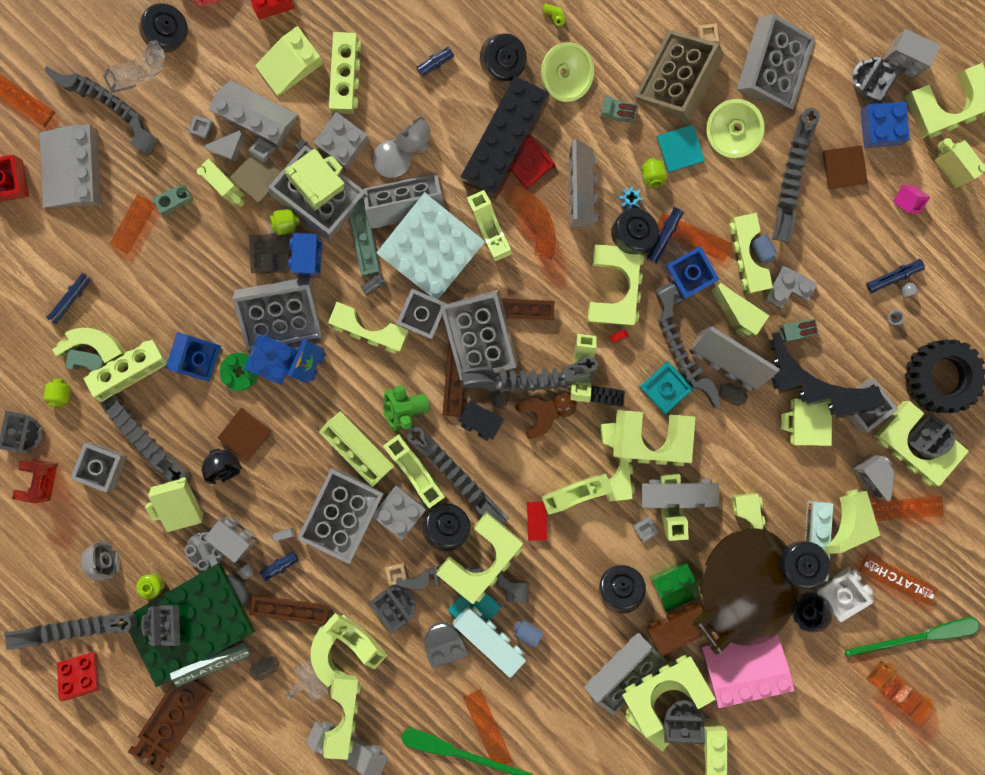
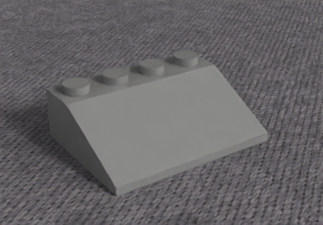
M775 14L759 17L736 90L751 98L793 110L815 37Z
M73 125L40 132L43 208L100 206L98 130L91 125Z
M572 140L569 150L570 229L593 228L594 223H597V211H594V204H597V192H594L593 185H597V173H593V166H596L597 156L593 154V148L578 140Z
M304 146L269 185V195L285 208L291 209L294 215L297 214L298 218L330 242L342 228L366 192L340 173L338 177L344 182V190L317 210H314L285 175V169L288 166H291L311 151L307 146ZM328 163L329 167L335 172L334 168Z
M311 277L235 290L232 300L247 351L252 349L258 334H263L283 344L302 341V338L305 340L322 338Z
M500 290L440 306L460 381H462L461 372L465 369L490 367L496 373L500 372L501 368L509 370L517 367L518 359Z
M714 327L702 330L689 349L693 352L692 356L700 361L703 359L708 361V366L716 371L722 370L725 372L724 376L732 381L738 380L742 383L741 387L750 392L751 390H759L780 370Z
M331 468L297 539L350 564L384 493L341 470Z

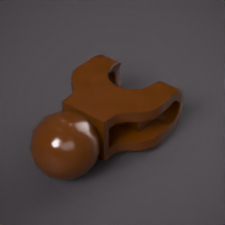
M560 393L554 400L543 401L540 398L532 397L515 405V409L518 412L531 410L538 416L537 425L526 432L527 439L547 433L552 426V422L560 416L569 417L574 414L577 402L570 400L571 394Z

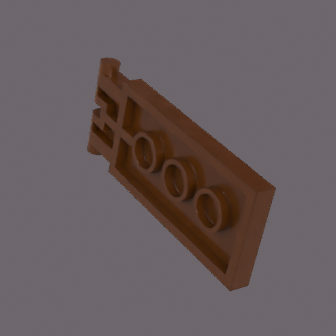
M196 679L179 687L173 682L138 735L140 741L136 747L131 746L128 753L140 761H143L145 757L149 758L146 765L161 773L165 767L162 765L165 758H170L213 693V690Z

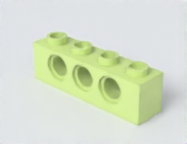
M333 32L329 97L331 113L354 114L355 108H358V97H355L356 89H359V78H356L357 71H360V59H357L358 52H361V40H358L356 33ZM346 51L351 52V55L348 58L342 57L343 53ZM345 70L350 71L347 77L341 76V73ZM343 89L349 90V93L346 96L340 95V92Z
M152 339L141 343L134 350L125 352L122 357L109 361L101 369L90 372L84 380L92 396L101 403L166 366L167 360L159 345ZM146 357L145 360L140 363L141 358ZM128 366V370L123 372L124 368ZM111 376V379L106 382V379Z

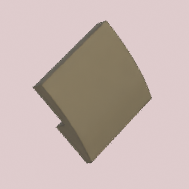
M251 156L233 173L230 179L261 204L269 194V185L281 172L270 162L262 163Z

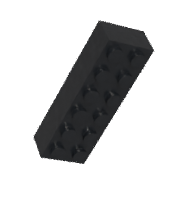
M514 76L460 176L464 184L480 192L485 190L488 196L497 199L512 168L524 149V145L531 136L550 100L549 92Z

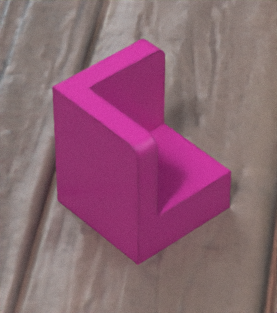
M902 185L894 199V203L909 214H921L930 196L914 185Z

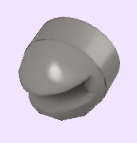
M907 283L902 287L903 298L919 294L918 288L913 283Z
M894 309L888 313L887 319L893 325H900L904 321V314L900 310ZM894 314L899 316L900 318L896 320L895 318L891 317V315Z
M249 562L240 568L237 573L240 577L249 579L254 574V568Z

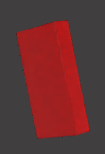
M543 501L527 502L528 541L547 540V515Z

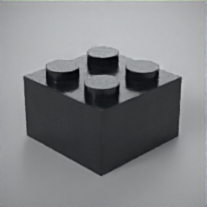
M469 401L459 419V422L462 423V428L470 432L472 429L478 431V436L486 441L489 438L494 439L504 421L503 418L472 401Z

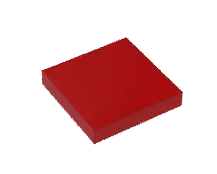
M532 135L528 138L524 149L511 170L526 190L556 166Z

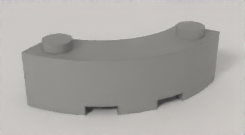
M651 479L649 483L642 484V507L670 508L676 507V504H678V508L719 506V483H712V479H700L698 483H661V480Z
M315 721L306 742L307 745L314 752L323 754L325 732L331 731L336 727L328 721L323 723ZM351 734L350 741H353L352 753L348 754L347 765L357 770L361 775H381L388 759L382 752L383 749Z

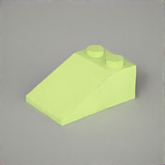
M297 26L284 35L255 66L277 97H279L324 63Z
M721 283L711 289L730 325L736 330L735 333L742 338L756 336L769 315Z

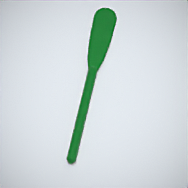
M966 617L933 627L923 633L847 649L844 654L846 657H853L923 640H944L973 635L979 629V622L974 617Z
M408 728L402 734L404 745L413 749L442 756H456L510 775H533L530 772L457 749L440 738L414 728Z

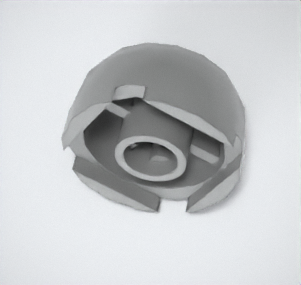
M420 116L412 121L414 124L407 125L393 140L406 153H415L417 151L422 153L429 147L427 143L431 138L430 126Z
M100 541L89 546L83 552L81 568L88 578L95 581H103L115 577V573L119 572V555L117 552H113L111 547L114 546L111 543Z

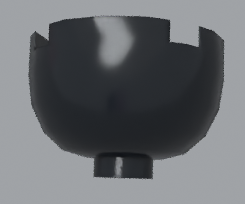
M220 449L210 451L209 455L203 460L201 467L202 476L207 484H216L215 480L219 479L222 482L230 480L240 473L239 469H242L240 461L231 451Z
M815 593L802 594L801 596L803 597L799 601L796 600L792 611L795 623H798L801 630L812 633L822 632L829 627L833 620L834 614L830 602L825 597Z

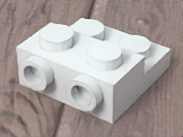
M850 567L833 576V580L817 589V594L825 597L830 602L833 614L840 622L873 603V590L868 584L864 586L860 581L862 577L856 569L852 571Z

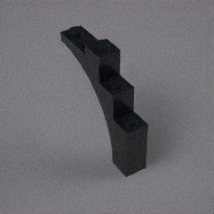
M772 333L773 339H770L769 342L772 351L776 350L778 357L774 358L776 367L781 368V371H778L774 375L775 378H771L774 390L778 389L779 394L803 388L802 391H799L802 402H806L807 406L831 401L828 404L831 415L835 414L836 419L884 408L879 386L863 389L844 388L819 380L805 371L792 358L784 346L780 333Z

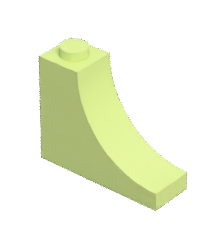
M858 489L847 491V495L840 497L842 509L841 524L835 538L828 545L824 546L827 554L843 553L880 536L867 491L859 492Z

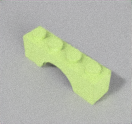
M757 213L734 217L730 220L729 232L733 235L735 241L733 242V250L738 255L737 269L741 272L743 278L741 279L742 290L747 295L772 289L769 269L755 264L749 252L751 240L756 234L761 232Z
M336 302L328 322L333 325V330L341 333L343 330L351 332L349 336L358 340L361 337L368 339V344L376 347L379 344L386 346V351L394 354L397 351L402 352L410 332L392 323L380 331L365 330L358 322L357 310L339 302Z
M616 422L600 424L601 443L614 449ZM619 457L618 469L614 476L608 479L613 491L607 494L608 501L633 499L632 494H635L634 483H631L630 475H633L632 463L621 462Z
M398 434L383 445L394 462L407 475L428 508H431L446 496L401 434Z
M749 493L732 496L734 515L744 518L751 528L763 529L765 527L764 516H761L760 508H763V502L759 494Z
M333 674L330 694L332 699L339 702L343 707V717L336 728L325 732L322 751L324 758L348 760V754L352 753L353 741H350L351 733L354 734L355 732L353 716L358 711V702H355L356 694H360L361 683L358 682L356 676Z

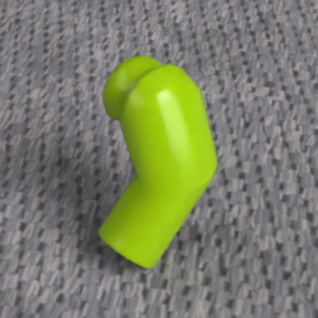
M547 3L544 4L542 12L551 15L556 26H563L566 18L562 9Z

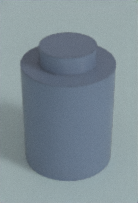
M767 233L750 243L760 263L764 261L768 264L776 259L775 255L778 252Z
M524 619L522 622L518 621L512 630L515 632L514 637L533 649L543 635V631Z

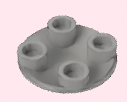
M393 140L382 142L373 154L375 169L387 178L402 177L411 163L410 153L402 151Z
M199 532L193 535L185 547V554L190 564L202 571L220 563L224 557L223 553L204 539L209 532Z

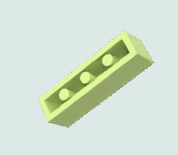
M341 411L331 418L319 431L372 487L394 467Z

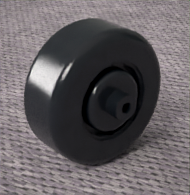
M157 3L149 6L142 14L139 21V32L143 41L150 48L158 52L169 53L181 47L188 34V25L184 15L177 8L169 4Z
M512 34L493 35L484 42L481 48V67L484 73L495 81H511L514 76L518 77L526 66L527 53L525 46L519 38Z
M631 208L623 211L616 218L611 228V237L615 246L623 252L632 255H643L656 244L659 237V228L656 220L648 212L638 208Z
M443 503L433 507L423 522V535L430 546L439 551L448 552L458 549L464 544L470 533V521L467 514L460 507L450 503Z
M793 542L784 549L780 557L779 565L782 576L789 584L801 589L818 587L826 580L830 571V561L826 551L813 542Z
M613 566L605 571L600 579L599 597L603 605L612 612L619 614L633 612L642 604L645 597L646 584L644 578L636 569L630 566Z

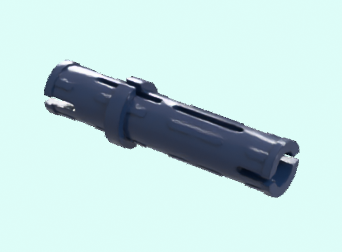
M673 207L666 222L664 221V226L658 240L646 257L647 259L658 263L674 231H677V225L685 213L684 211Z
M917 259L907 265H901L899 269L867 282V289L872 294L902 279L907 280L911 275L925 270V265L921 259Z
M82 272L74 284L69 285L66 294L46 318L48 320L51 319V322L57 325L74 301L82 296V291L92 279Z

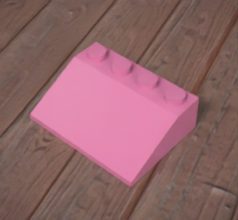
M778 633L771 639L757 645L743 646L730 642L720 654H715L711 650L710 644L701 646L710 687L716 698L714 703L718 708L794 691L790 670Z

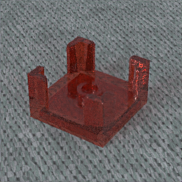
M33 459L32 461L20 460L18 469L33 473V478L28 492L14 490L12 499L34 504L50 501L58 463Z

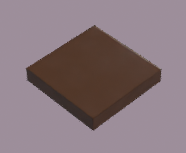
M862 145L823 151L828 189L868 183Z
M240 408L217 438L243 459L249 461L272 431L245 409Z

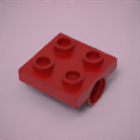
M95 652L57 663L58 698L60 701L63 702L99 691L98 661Z

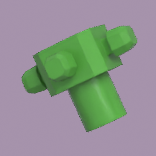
M402 385L396 386L394 390L387 389L384 392V416L394 432L400 431L401 428L405 430L412 427V416L429 412L428 398L425 394L408 397Z

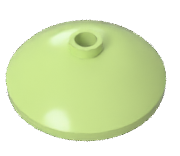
M573 42L560 43L551 48L546 54L541 67V79L545 90L549 92L551 97L563 102L575 101L585 95L594 77V65L590 54L584 47Z
M731 99L719 104L712 111L707 122V137L711 146L718 153L726 157L740 158L752 153L760 145L764 137V118L760 110L747 100ZM736 124H740V125H741V130H740V131H737V130H736V128H735Z

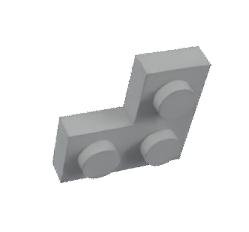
M782 266L772 284L773 288L769 290L765 301L780 309L784 307L791 293L808 301L817 283Z

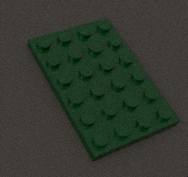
M221 563L215 564L132 612L136 615L138 622L133 629L128 631L155 687H159L171 680L170 673L195 662L204 661L256 632ZM179 605L180 645L151 646L148 644L150 640L142 634L141 620L142 616L147 614L149 607Z

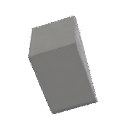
M239 130L204 146L211 154L236 163L245 137Z

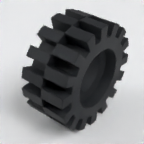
M591 386V402L623 406L624 390Z

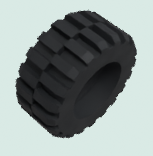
M955 339L933 341L918 348V352L913 353L910 357L913 361L907 362L906 368L909 369L908 373H905V379H908L909 384H906V388L912 391L910 394L911 398L918 400L917 404L920 407H926V410L937 413H958L959 411L969 409L970 405H975L978 402L977 396L983 395L984 390L982 387L985 386V369H983L982 365L985 362L983 358H978L979 352L976 349H970L971 345L968 343H961L960 340ZM943 358L952 361L959 372V383L956 389L948 395L940 393L932 382L933 367Z

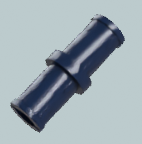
M447 46L439 53L429 56V59L416 66V69L420 76L424 77L431 71L441 68L442 64L454 58V54Z
M292 551L285 557L274 560V563L260 570V574L264 581H268L273 576L284 573L285 569L298 563L299 559L296 553Z

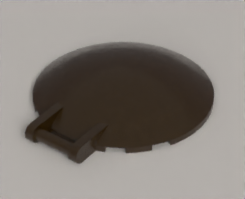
M747 528L729 534L715 546L705 563L707 567L704 577H701L700 594H702L704 604L702 605L703 612L694 620L693 626L696 630H700L715 654H720L730 642L751 646L771 639L785 626L792 615L799 588L789 584L784 579L779 565L781 554L787 545L778 536L767 530ZM707 624L711 626V628L719 637L717 640L710 632V630L707 628Z

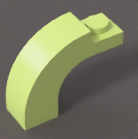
M485 190L467 197L473 216L494 261L496 262L513 254Z
M77 328L66 332L65 335L68 340L64 339L56 344L57 347L52 349L55 356L64 357L68 354L69 349L76 350L81 346L90 345L98 351L104 363L116 360L126 352L115 337L104 331L92 328Z
M577 334L573 364L581 361L584 357H595L596 336ZM591 381L572 384L570 386V400L590 402Z
M679 473L660 475L661 483H681ZM676 504V507L661 508L667 539L669 541L689 540L688 520L684 515L683 508H678V504Z
M602 474L557 489L542 496L549 515L561 512L583 501L607 495L613 491L607 475Z
M335 613L322 627L327 634L349 646L362 663L368 667L376 669L388 656L370 634L344 614L340 616Z
M322 625L312 642L311 663L317 677L329 687L332 683L333 674H347L339 670L332 662L331 648L337 638L327 634L322 628L324 625Z

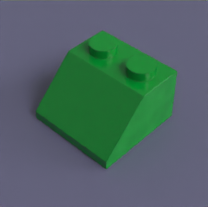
M685 561L649 577L665 612L701 596L694 576Z

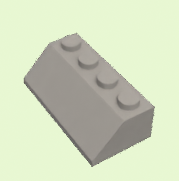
M231 80L217 91L208 108L214 115L260 137L280 149L298 117V114Z
M437 173L363 189L366 192L364 203L370 229L399 224L424 192L444 207Z
M638 632L602 667L595 677L588 681L584 688L597 704L612 715H615L626 704L622 696L626 692L625 688L633 683L636 686L643 683L642 678L649 674L654 675L667 660L660 656L658 651Z

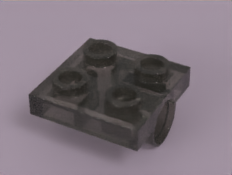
M289 234L249 235L251 274L290 272L288 268L290 258Z

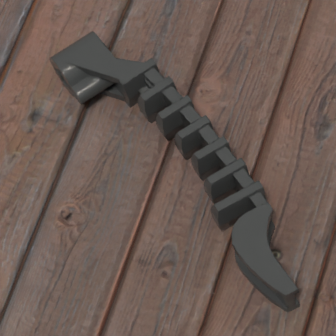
M47 66L45 67V72L48 76L67 91H76V94L85 97L87 95L93 100L96 98L97 101L105 104L114 113L121 116V119L129 123L135 134L130 144L148 156L151 154L159 139L145 131L144 117L125 102L119 100L114 94H110L108 90L96 82H92L88 77H82L77 73L62 75Z
M814 108L806 109L797 120L796 129L790 142L791 148L788 152L786 170L783 173L784 179L781 183L782 188L779 193L780 198L775 213L776 220L772 240L786 243L791 241L796 221L794 209L799 203L796 199L800 193L797 191L801 186L800 179L804 174L802 168L806 165L804 159L808 156L807 148L811 145L820 118L819 112Z
M670 282L655 290V294L662 306L661 316L657 322L662 327L661 331L665 334V341L669 344V350L673 353L680 372L684 374V379L689 382L692 388L704 392L713 408H718L721 404L714 383L708 378L695 381L694 378L703 373L704 370L702 367H699L690 373L689 369L695 366L696 363L694 360L685 363L684 359L690 355L687 351L682 354L679 350L685 347L683 342L678 344L675 342L681 335L678 331L674 334L671 333V330L677 328L676 323H671L670 321L674 317L673 306L681 303L682 299L674 282Z
M584 357L581 361L564 366L563 372H558L556 368H553L552 373H547L546 369H542V374H536L535 370H531V375H526L525 371H521L520 375H516L514 370H510V374L507 376L505 369L501 368L499 376H495L492 368L477 367L462 370L461 375L463 388L481 387L488 389L490 392L499 391V393H503V391H510V393L514 391L524 392L525 390H532L533 392L540 389L546 391V389L552 388L557 390V388L567 389L568 386L577 382H590L594 380L598 362L593 357Z
M118 394L100 403L104 412L109 415V419L116 424L115 426L121 429L122 434L129 438L130 443L134 444L138 448L137 450L145 456L144 458L151 462L152 467L160 471L169 482L176 481L179 477H184L188 483L190 482V471L170 454L162 451L164 448L156 444V439L150 438L148 436L149 432L141 428L142 424L135 421L136 417L130 414L131 410L122 406L124 401Z
M415 426L408 431V441L425 457H428L432 464H435L439 471L443 472L447 476L446 478L454 483L455 487L461 490V494L465 495L469 499L468 501L475 505L474 507L482 516L487 511L501 524H504L509 519L495 502L483 492L484 490L476 485V482L453 461L452 457L450 458L446 454L445 450L440 448L439 444L423 428ZM413 430L414 432H421L420 438L425 444L418 439H412Z
M440 567L425 568L420 575L406 578V580L397 578L396 585L409 589H423L429 583L430 574H433L434 587L440 586V577L436 574ZM465 567V568H464V569H466V570H468V571H470V572H474V573H479V572L486 571V570H484V569H482V568H476V569H473V568H471V567ZM501 570L497 575V586L506 589V601L529 602V582L510 581L502 574Z
M126 612L8 631L4 633L6 649L26 648L43 642L47 644L53 640L57 642L63 638L68 640L75 636L80 638L84 635L91 636L95 633L97 635L104 632L107 634L125 633L133 629L137 625L138 620L134 613ZM124 620L125 622H128V625L126 623H118Z

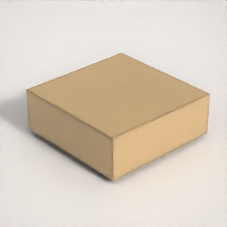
M717 23L698 25V38L719 43Z
M404 563L385 567L389 586L396 585L397 578L406 580L407 574Z

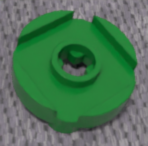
M234 353L226 356L220 366L221 382L228 388L244 391L257 382L258 375L243 369L249 356L248 354ZM239 366H241V369L244 371V375L241 374L239 377H237L235 369H238Z

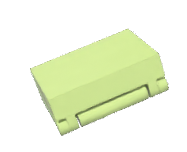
M946 138L939 142L938 149L941 150V153L938 154L939 157L934 161L955 188L975 180L985 172V164L982 163L965 140L954 144L951 139Z
M315 149L285 169L286 177L314 210H317L344 190V182L338 177L343 167L333 156L323 159ZM328 163L334 168L335 172L329 167Z
M207 159L201 165L202 167L197 169V173L232 205L235 203L238 206L244 205V200L241 198L244 193L210 159Z
M791 399V411L781 414V429L791 432V445L832 446V415L828 407L831 401L807 406V403L802 402L801 399ZM789 416H791V428H789Z
M183 477L179 480L150 488L148 497L151 502L145 506V509L151 520H161L167 532L202 523L203 512L186 478Z

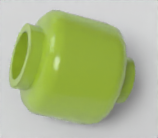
M656 158L646 160V163L640 169L643 183L650 188L661 187L667 179L664 162Z
M291 209L274 211L273 215L270 216L272 232L275 231L277 235L294 233L296 226H299L298 215H294Z
M53 379V382L45 384L43 400L48 403V406L63 407L69 403L71 387L65 384V380Z
M155 573L141 577L136 585L138 595L146 600L160 596L165 588L163 578Z

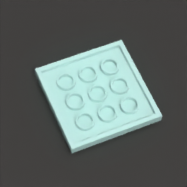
M424 192L380 247L377 254L431 297L439 299L485 243V240Z

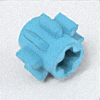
M633 186L630 187L629 191L623 189L622 193L624 196H619L618 200L623 202L621 208L624 206L628 207V209H631L633 206L639 208L640 206L637 202L643 200L642 197H639L640 190L636 192L633 190ZM629 195H632V199H634L632 203H630L629 199H626Z

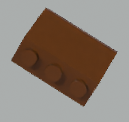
M689 603L684 606V610L670 612L666 615L667 618L661 621L656 619L646 627L660 656L703 637L700 630H696L693 626L694 620L703 612L702 607L698 603ZM707 624L706 626L710 632H714L711 626Z

